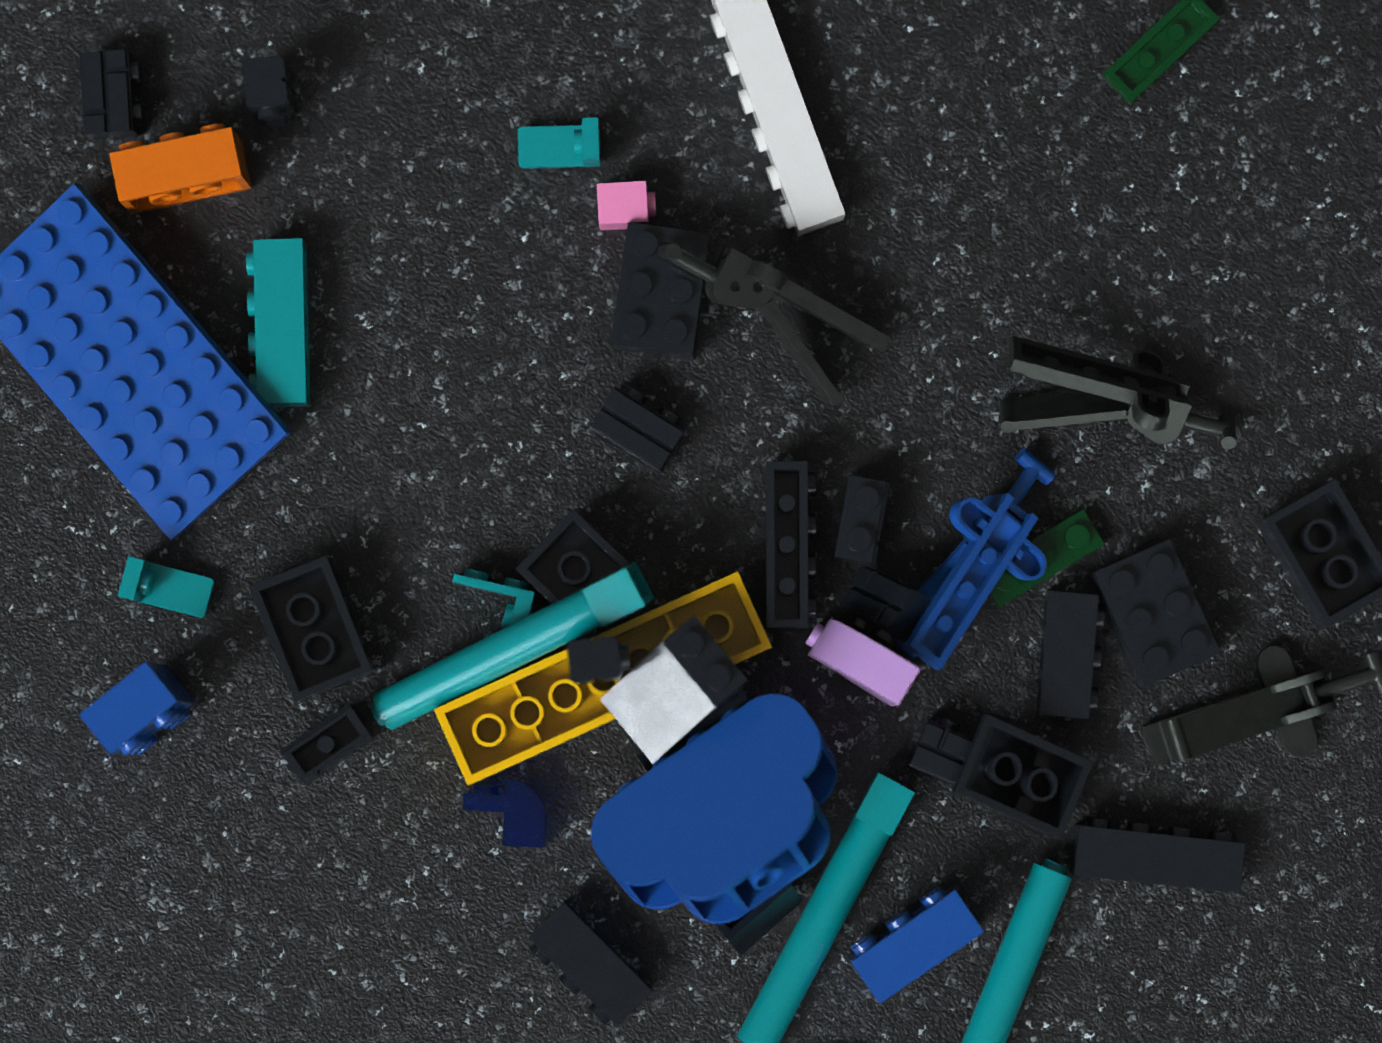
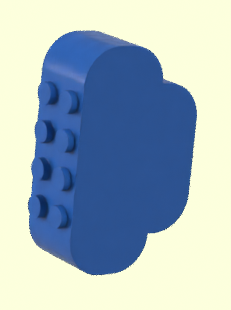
M780 694L759 696L740 708H733L726 712L719 723L707 731H701L693 735L687 741L686 746L673 755H666L654 763L652 769L639 779H632L624 783L619 788L618 793L607 800L594 817L591 827L593 848L609 873L637 904L649 909H667L683 902L695 917L704 922L712 924L733 922L810 870L826 853L830 842V825L820 805L828 799L836 785L838 776L836 759L816 724L800 703Z

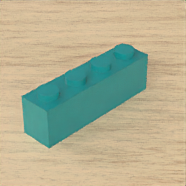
M303 238L253 240V251H247L246 267L248 276L254 275V291L247 293V309L249 316H255V332H249L248 351L250 357H256V373L249 374V382L270 407L311 406L307 244Z

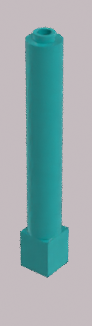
M634 561L592 582L587 587L374 693V703L371 704L373 717L379 725H385L388 729L394 730L569 643V641H573L647 605L654 599V596L637 563Z
M876 772L853 815L851 823L736 1036L743 1041L742 1043L781 1042L890 836L892 837L915 792Z
M1044 858L1042 865L1033 863L961 1043L1007 1042L1072 881V878L1065 876L1068 867Z

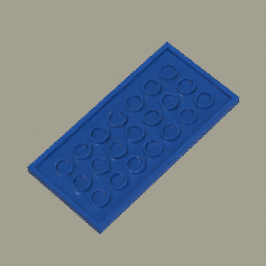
M80 183L71 185L0 254V340L170 540L177 539L292 433Z

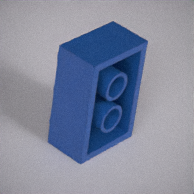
M144 662L81 712L79 716L110 755L127 756L131 754L133 756L138 754L140 756L159 741L155 735L163 728L166 730L170 727L173 730L188 719L191 714L187 709L194 705L195 702L165 664Z
M939 885L919 898L922 906L909 914L905 909L901 910L885 922L888 929L874 937L870 932L850 946L854 953L849 955L848 959L879 1004L984 932L953 888L948 887L944 890Z

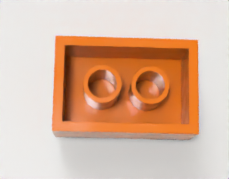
M224 124L204 126L200 128V134L184 137L183 132L165 134L159 137L160 142L144 145L143 141L127 142L119 145V151L109 153L118 200L132 214L252 189L242 141L232 127L225 128Z

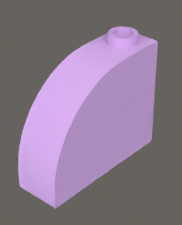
M829 619L825 626L817 623L805 644L812 647L808 653L809 657L891 707L899 705L920 671L918 667L887 648L833 619Z

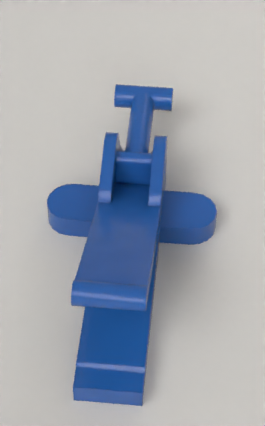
M1022 448L1014 458L1024 469L1008 493L989 495L982 501L976 498H961L956 500L951 506L949 515L951 523L964 535V540L918 590L932 601L915 625L905 643L898 641L896 647L911 659L918 656L934 670L942 669L1005 569L1020 580H1036L1045 573L1047 568L1045 555L1026 539L1038 517L1033 513L1024 512L1019 505L1036 479L1042 484L1048 485L1054 479L1055 472L1026 448Z

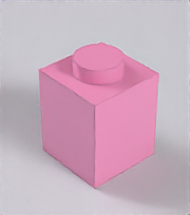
M646 181L597 184L600 230L627 229L628 222L649 225L648 217L656 216L655 192H647Z

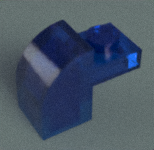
M506 779L505 795L498 794V786L474 785L473 793H463V810L504 812L502 846L544 848L546 846V809L538 793L526 783L515 779Z

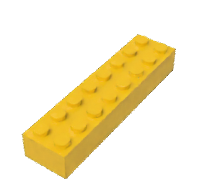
M738 571L589 639L594 643L595 638L615 636L620 644H627L631 670L692 616L699 620L735 665L772 648ZM566 649L435 708L434 711L465 781L469 786L615 720L614 716L600 701V698L620 680L601 682L597 678L596 683L574 684L570 679L568 652ZM631 670L623 671L621 679Z

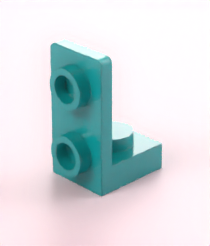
M598 117L582 118V125L520 127L518 129L519 167L522 169L601 167Z
M128 556L118 597L204 618L215 581L212 578Z
M465 568L463 576L458 574L453 576L452 582L455 584L516 598L515 605L507 604L502 628L532 614L536 593L528 591L529 583L511 578H505L504 585L488 582V573Z

